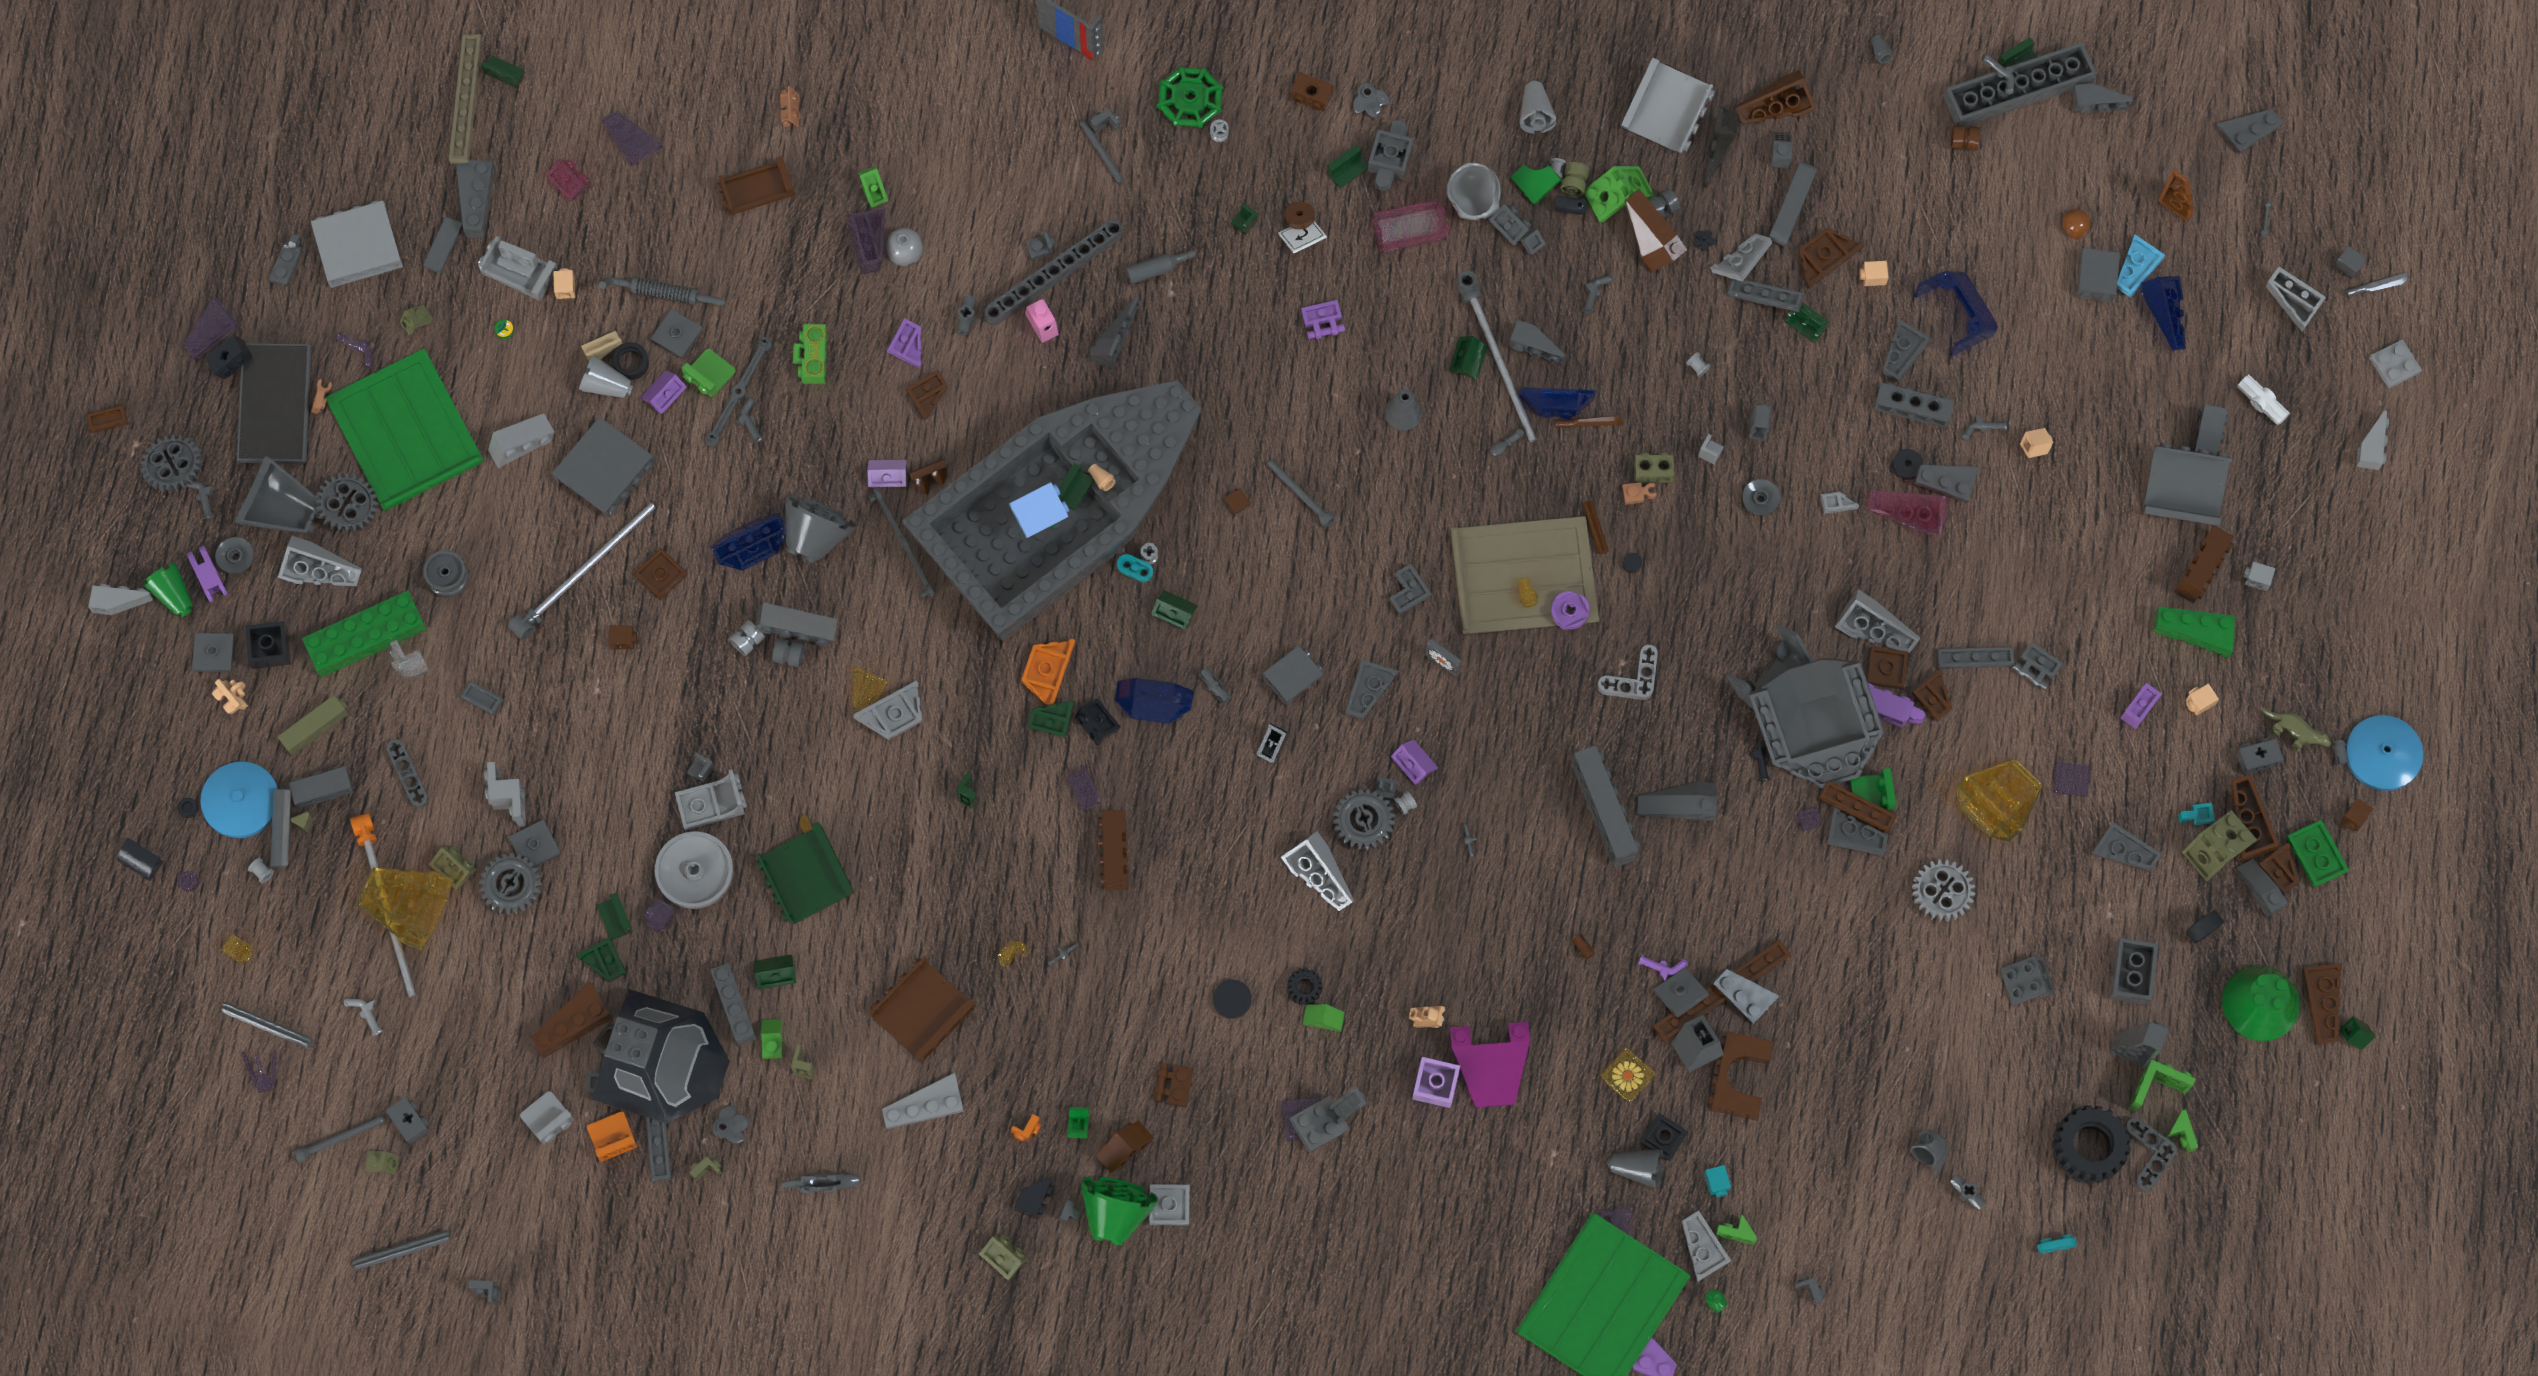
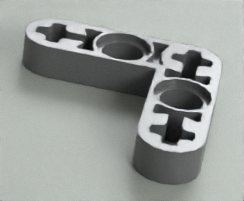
M2132 1118L2126 1123L2128 1129L2126 1133L2154 1153L2136 1179L2137 1188L2141 1191H2148L2155 1185L2177 1153V1148L2173 1142L2138 1118ZM2136 1123V1124H2138V1126H2137V1129H2138V1130H2135V1131L2133 1132V1131L2131 1130V1129H2132V1126H2131V1125H2134V1124ZM2144 1129H2146L2147 1131L2142 1135V1137H2139L2141 1132ZM2147 1134H2153L2156 1137L2155 1144H2149L2146 1141ZM2163 1147H2170V1152L2172 1154L2168 1153L2165 1156V1158L2162 1159L2161 1156L2165 1151ZM2153 1161H2158L2161 1164L2162 1168L2160 1171H2154L2151 1168ZM2150 1173L2152 1175L2148 1180L2150 1185L2146 1184L2143 1186L2141 1178L2145 1179Z

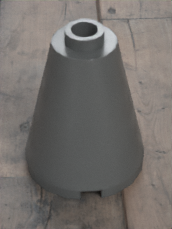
M1402 389L1387 403L1384 414L1390 427L1404 432L1417 427L1422 418V408L1410 390Z
M1648 1149L1616 1152L1609 1156L1608 1168H1611V1172L1652 1188H1658L1657 1184H1660L1663 1163L1659 1161V1157H1663V1150Z

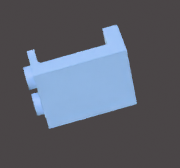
M1049 482L1027 495L1008 503L1026 538L1068 517L1067 512H1069V509L1064 501H1060L1058 497L1060 491L1056 484L1052 485Z

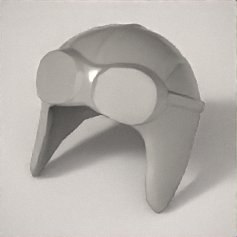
M1467 163L1459 167L1451 175L1447 184V196L1460 218L1478 221L1479 219L1490 217L1500 208V182L1494 171L1489 167L1479 163Z

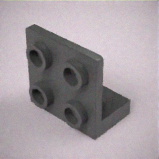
M2033 956L2001 969L2012 1005L2023 1003L2041 995L2049 997L2055 994L2043 957Z

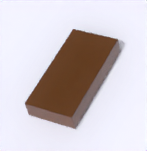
M124 405L86 414L91 433L128 424Z

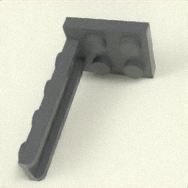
M1354 1087L1336 1102H1333L1329 1095L1290 1117L1289 1120L1308 1153L1347 1132L1349 1128L1345 1120L1366 1105L1365 1096L1361 1090Z

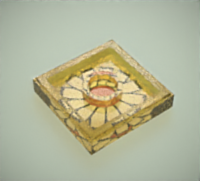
M1626 1048L1600 1078L1630 1103L1656 1073Z

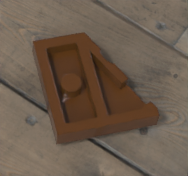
M939 370L906 388L908 395L924 420L928 418L948 385Z

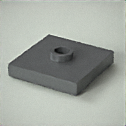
M671 309L651 337V341L683 359L703 331V327Z
M195 633L192 670L195 672H232L235 635L233 633Z
M544 820L509 836L517 855L521 853L522 859L528 856V863L532 861L536 863L533 868L561 854Z
M1683 968L1654 989L1655 994L1677 1018L1709 996L1704 987L1686 968Z

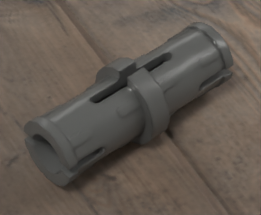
M1209 667L1200 672L1199 676L1209 687L1208 690L1216 695L1221 704L1227 703L1232 698L1223 687L1222 681L1214 676Z

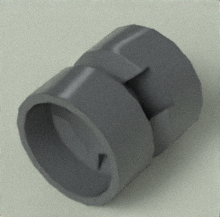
M1670 188L1660 192L1658 197L1655 195L1648 199L1663 218L1667 216V213L1672 214L1680 209L1679 201Z
M777 638L772 662L779 664L787 662L788 666L799 668L802 663L805 644L795 641L790 644L789 640Z

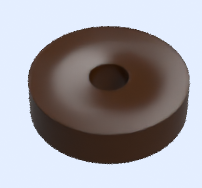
M1306 202L1292 203L1285 210V221L1293 229H1305L1312 225L1315 220L1314 209Z

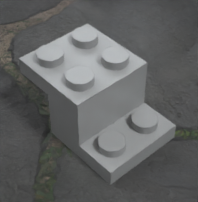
M487 762V769H484V777L488 784V787L485 788V797L488 799V803L492 805L494 810L509 809L510 816H512L513 821H516L518 827L526 826L525 793L520 779L501 780L500 771L496 763Z

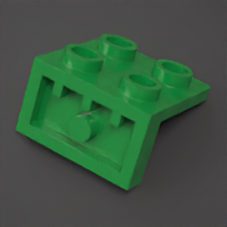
M1891 768L1883 769L1881 774L1860 776L1850 780L1852 793L1889 812L1894 811L1897 804Z

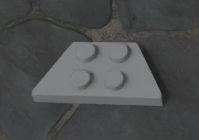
M915 681L855 713L853 717L886 739L894 738L922 721L920 697H918V682Z

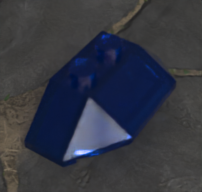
M1520 387L1519 397L1538 416L1544 418L1561 416V418L1570 419L1576 417L1594 401L1596 390Z
M779 513L759 517L724 534L710 547L718 564L743 571L778 553L786 535V526Z
M1133 678L1118 681L1115 701L1131 719L1170 724L1191 711L1194 691L1172 682Z

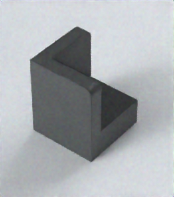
M2348 246L2334 267L2353 279L2357 271L2365 263L2366 258Z
M696 752L694 755L695 761L687 771V774L704 784L714 770V765L712 761Z

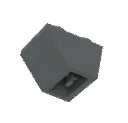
M1703 1015L1685 1023L1671 1043L1688 1072L1724 1055L1719 1039Z

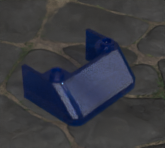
M1944 271L1918 284L1914 294L1915 298L1939 286L1945 290L1953 289L1970 317L1966 324V331L1969 336L1954 343L1950 352L1951 357L1995 335L1998 328L1997 322L1966 273L1962 271Z

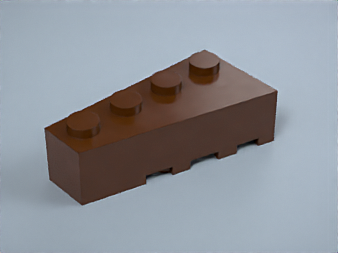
M2213 525L2174 592L2192 603L2197 598L2201 600L2206 592V589H2204L2205 584H2210L2216 575L2213 571L2215 567L2220 568L2224 561L2222 555L2224 552L2228 554L2232 548L2233 543H2231V540L2234 536Z

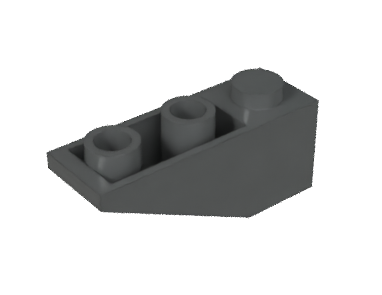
M2094 83L2075 85L2072 91L2074 110L2082 114H2087L2091 111L2107 112L2116 109L2118 111H2125L2130 108L2133 102L2132 97Z
M1517 320L1509 344L1512 349L1518 352H1528L1536 358H1546L1554 364L1563 363L1565 354L1535 325Z

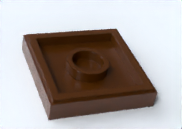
M662 548L657 550L633 573L660 601L688 575Z
M1871 646L1866 676L1867 682L1875 686L1904 690L1909 652Z

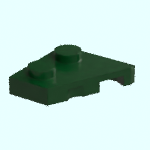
M1074 700L1033 708L1028 728L1066 737Z
M611 938L576 955L577 958L609 982L627 974Z

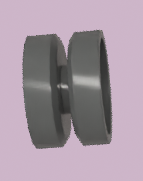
M448 550L437 551L430 555L425 562L423 568L424 578L431 591L437 596L452 598L458 596L466 589L469 582V573L462 558L455 552Z

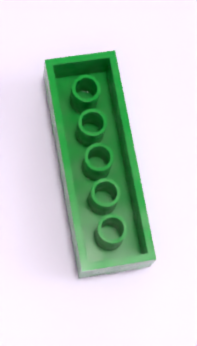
M405 591L302 638L319 676L322 678L422 633L427 629L409 591Z

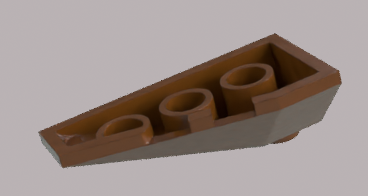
M1797 70L1778 79L1735 106L1743 124L1764 121L1770 118L1798 117L1815 110L1816 106L1800 70Z

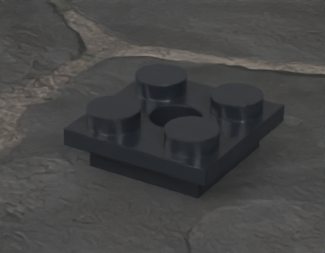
M1658 1113L1640 1140V1143L1650 1149H1662L1663 1158L1670 1161L1689 1132L1661 1113ZM1667 1132L1670 1135V1139L1662 1141L1659 1134Z

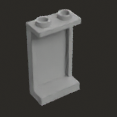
M496 236L494 240L489 242L487 253L478 262L481 274L541 301L554 278V271H558L556 263L550 260L547 263L537 258L539 263L531 278L498 266L497 261L501 255L499 250L501 239Z

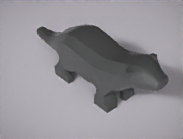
M850 1171L846 1174L812 1173L797 1179L783 1181L781 1186L800 1189L802 1193H812V1191H827L831 1193L846 1187L848 1189L855 1187L861 1183V1178Z

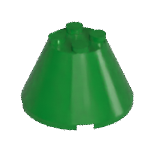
M2252 965L2237 971L2227 981L2222 993V1010L2225 1018H2227L2238 1034L2253 1041L2266 1042L2276 1040L2292 1029L2299 1016L2300 998L2295 985L2283 972L2266 965Z
M1091 1176L1084 1177L1081 1180V1190L1092 1238L1103 1241V1239L1110 1240L1112 1244L1122 1246L1123 1242L1132 1236L1156 1207L1159 1201L1158 1196L1153 1192L1149 1195L1144 1192V1187L1127 1181L1099 1176V1180H1091Z

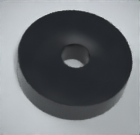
M1912 449L1901 450L1893 459V471L1901 479H1915L1919 466L1923 465V459L1918 452ZM1909 462L1911 466L1907 467L1905 463Z

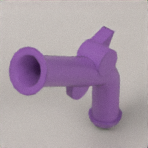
M1643 954L1638 962V965L1643 964L1660 971V976L1663 977L1664 982L1667 975H1675L1688 966V962L1685 959H1681L1673 967H1668L1666 961L1658 963L1644 957Z

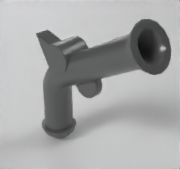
M1988 54L1983 63H1987L1998 72V77H2005L2007 79L2005 93L2013 94L2015 78L2012 73L2016 69H2012L2010 66L2004 68Z
M1611 275L1597 278L1592 283H1584L1589 294L1582 312L1586 314L1593 313L1592 307L1595 296L1600 295L1598 286L1611 284L1613 282Z
M748 397L741 409V416L735 422L746 425L753 437V443H758L763 440V437L758 433L753 424L755 418L748 415L749 410L755 404V400L752 397Z
M1976 414V422L1970 423L1964 433L1961 434V437L1965 441L1969 440L1975 429H1980L1982 433H1985L1987 429L2006 431L2007 420L2004 422H1984V419Z
M191 480L192 485L186 483V488L190 487L199 490L196 498L202 502L203 518H213L214 514L211 511L208 497L211 496V490L214 486L205 487L201 482Z

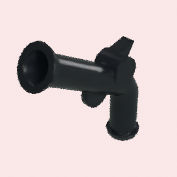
M1765 740L1758 744L1756 751L1748 753L1755 760H1758L1761 776L1760 782L1771 780L1766 766L1769 756L1764 754V749L1767 747Z

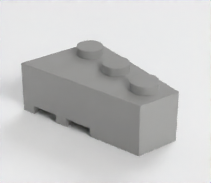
M2281 267L2276 269L2266 285V288L2301 332L2304 331L2326 298Z
M543 413L493 432L488 451L499 469L538 447L549 444L554 430Z

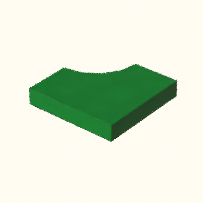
M1523 165L1511 176L1513 181L1534 205L1562 180L1549 165L1541 170H1533L1527 165Z

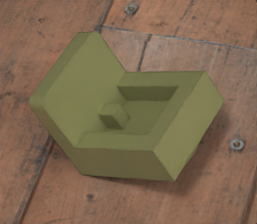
M420 305L405 310L400 323L408 335H411L416 328L430 324L433 318L425 306Z
M368 1151L365 1171L395 1175L399 1156L387 1151Z
M707 1156L701 1162H695L689 1172L696 1182L710 1169L718 1176L722 1174L719 1169L721 1165L714 1158L710 1160Z

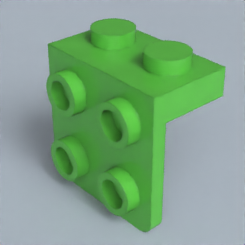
M706 349L692 366L686 363L682 367L683 378L687 382L695 384L700 392L709 395L711 398L735 374V368L711 349Z

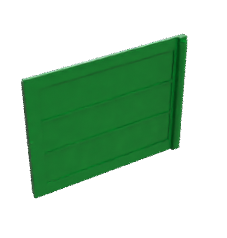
M425 348L325 397L371 487L374 488V493L377 495V499L384 511L484 462Z
M1592 1212L1515 1332L1582 1376H1627L1691 1275Z

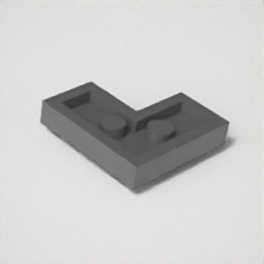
M1411 563L1395 573V577L1403 587V590L1390 597L1389 601L1400 616L1431 597L1432 594Z

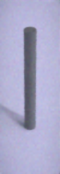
M1082 121L1080 126L1117 183L1123 182L1124 178L1087 121Z

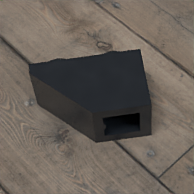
M1047 1178L1023 1188L1014 1206L1015 1211L1037 1219L1039 1215L1042 1216L1046 1208L1044 1201L1046 1197L1051 1196L1054 1188L1052 1180Z

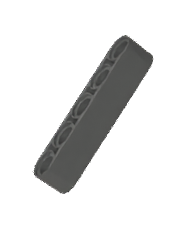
M1800 161L1769 238H1771L1772 242L1786 247L1818 167Z

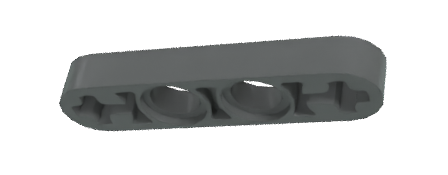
M391 740L387 744V752L409 800L415 808H424L428 804L429 799L406 748L400 740ZM394 745L400 747L398 748L401 754L400 757H397L395 751H392ZM407 761L409 767L406 770H400L398 768L400 762ZM409 778L417 780L413 787H408L406 781ZM416 790L423 797L421 803L415 801L417 798L414 791Z

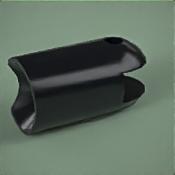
M1557 195L1554 211L1582 215L1587 211L1588 203L1583 198L1576 199Z

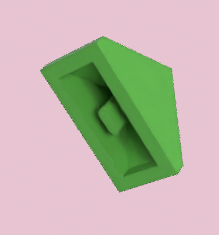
M1327 1004L1306 1005L1303 1025L1341 1032L1345 1012Z

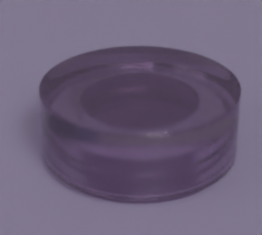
M185 871L180 874L178 885L182 890L190 892L197 888L199 880L193 872Z

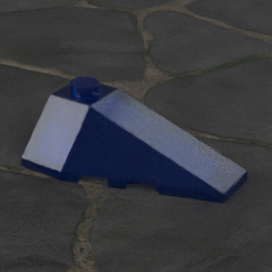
M2179 276L2158 277L2141 282V291L2145 302L2172 350L2186 349L2185 328L2181 324L2184 310L2180 309L2183 292Z

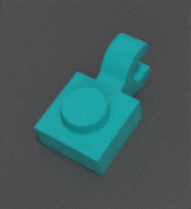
M2212 803L2192 805V811L2180 812L2181 814H2178L2180 823L2194 820V825L2215 822Z

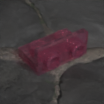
M559 159L545 176L569 201H574L584 188H590L591 184L588 182V177L585 174L579 173L575 169L576 165L572 161Z

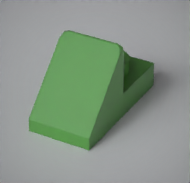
M876 166L858 173L862 189L871 208L888 201Z
M782 1019L762 1020V1058H783Z
M2182 1110L2166 1138L2181 1134V1145L2189 1153L2195 1151L2198 1148V1144L2187 1111Z
M1742 1214L1739 1218L1737 1229L1734 1228V1225L1723 1223L1718 1225L1715 1235L1754 1245L1757 1240L1756 1235Z

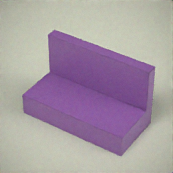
M665 370L640 398L649 402L658 413L662 414L687 387L676 374Z
M1414 739L1402 744L1391 756L1415 785L1419 784L1429 773L1438 769Z

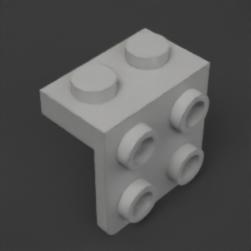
M550 1091L546 1092L520 1114L521 1119L543 1145L553 1141L559 1132L569 1128L574 1121L572 1115Z

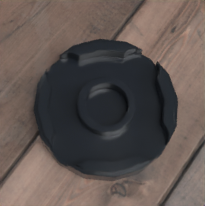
M1239 980L1223 981L1214 991V1007L1225 1018L1236 1019L1242 1017L1251 1007L1252 996L1250 989Z

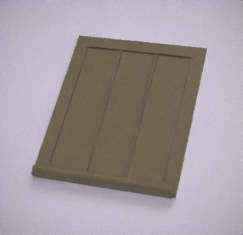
M1586 516L1450 528L1463 635L1559 626L1551 616V607L1556 596L1565 591L1581 594L1588 601L1590 609L1585 623L1599 622ZM1567 606V610L1565 612L1571 615L1573 614L1575 608H1570V606Z

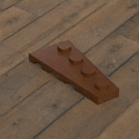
M2342 963L2305 967L2302 969L2317 1045L2336 1043L2338 1041Z

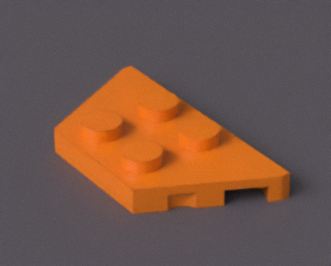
M1074 639L1060 643L1057 641L1050 642L1046 645L1037 644L1032 647L1021 681L1045 705L1055 704L1075 645Z

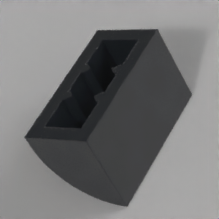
M130 838L126 839L118 854V862L148 881H151L164 863L160 857Z

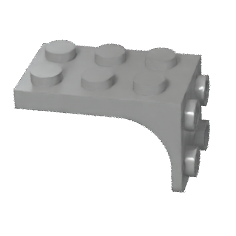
M729 769V774L721 780L675 792L684 830L745 814L743 808H746L747 805L743 792L739 791L742 789L738 773L734 774L733 770Z

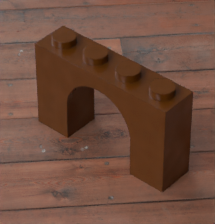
M1727 1031L1725 1037L1722 1036L1720 1044L1724 1055L1717 1058L1716 1066L1719 1067L1718 1074L1714 1073L1712 1085L1715 1086L1714 1093L1710 1092L1708 1104H1711V1111L1757 1120L1762 1098L1736 1091L1728 1081L1727 1071L1731 1064L1739 1060H1750L1768 1065L1771 1058L1773 1041Z

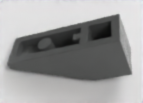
M2254 859L2236 868L2266 918L2282 910L2288 904L2278 886Z

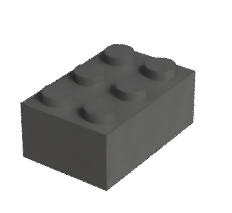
M2119 938L2115 945L2110 1000L2147 1006L2150 1004L2153 997L2159 944Z

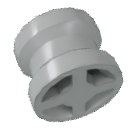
M1218 119L1212 122L1210 135L1214 141L1223 142L1228 138L1229 126L1226 121Z
M1408 791L1404 792L1400 798L1396 797L1394 799L1395 805L1403 815L1407 814L1408 810L1417 807L1414 798Z

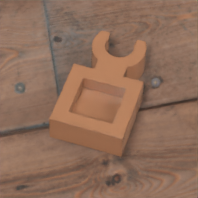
M1641 482L1623 484L1622 491L1625 505L1643 503L1644 497L1648 499L1656 498V493L1648 491L1649 489H1654L1655 484L1649 483L1645 487H1642Z

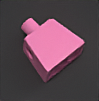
M1043 299L1026 307L1025 315L1042 343L1059 335L1055 318Z

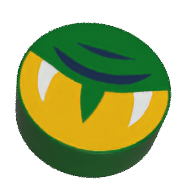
M500 320L496 323L494 329L500 339L512 337L514 327L509 320Z

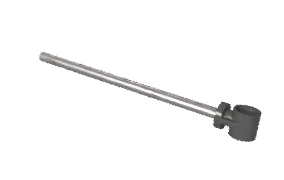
M1463 271L1458 277L1457 290L1461 293L1466 304H1472L1530 442H1534L1537 440L1479 304L1478 300L1482 297V294L1476 282V275L1471 271ZM1468 280L1471 284L1465 285L1462 281Z
M649 503L535 610L529 607L525 610L527 613L525 616L518 614L513 617L508 624V628L521 640L527 639L535 630L533 624H539L542 621L539 616L655 509V506Z

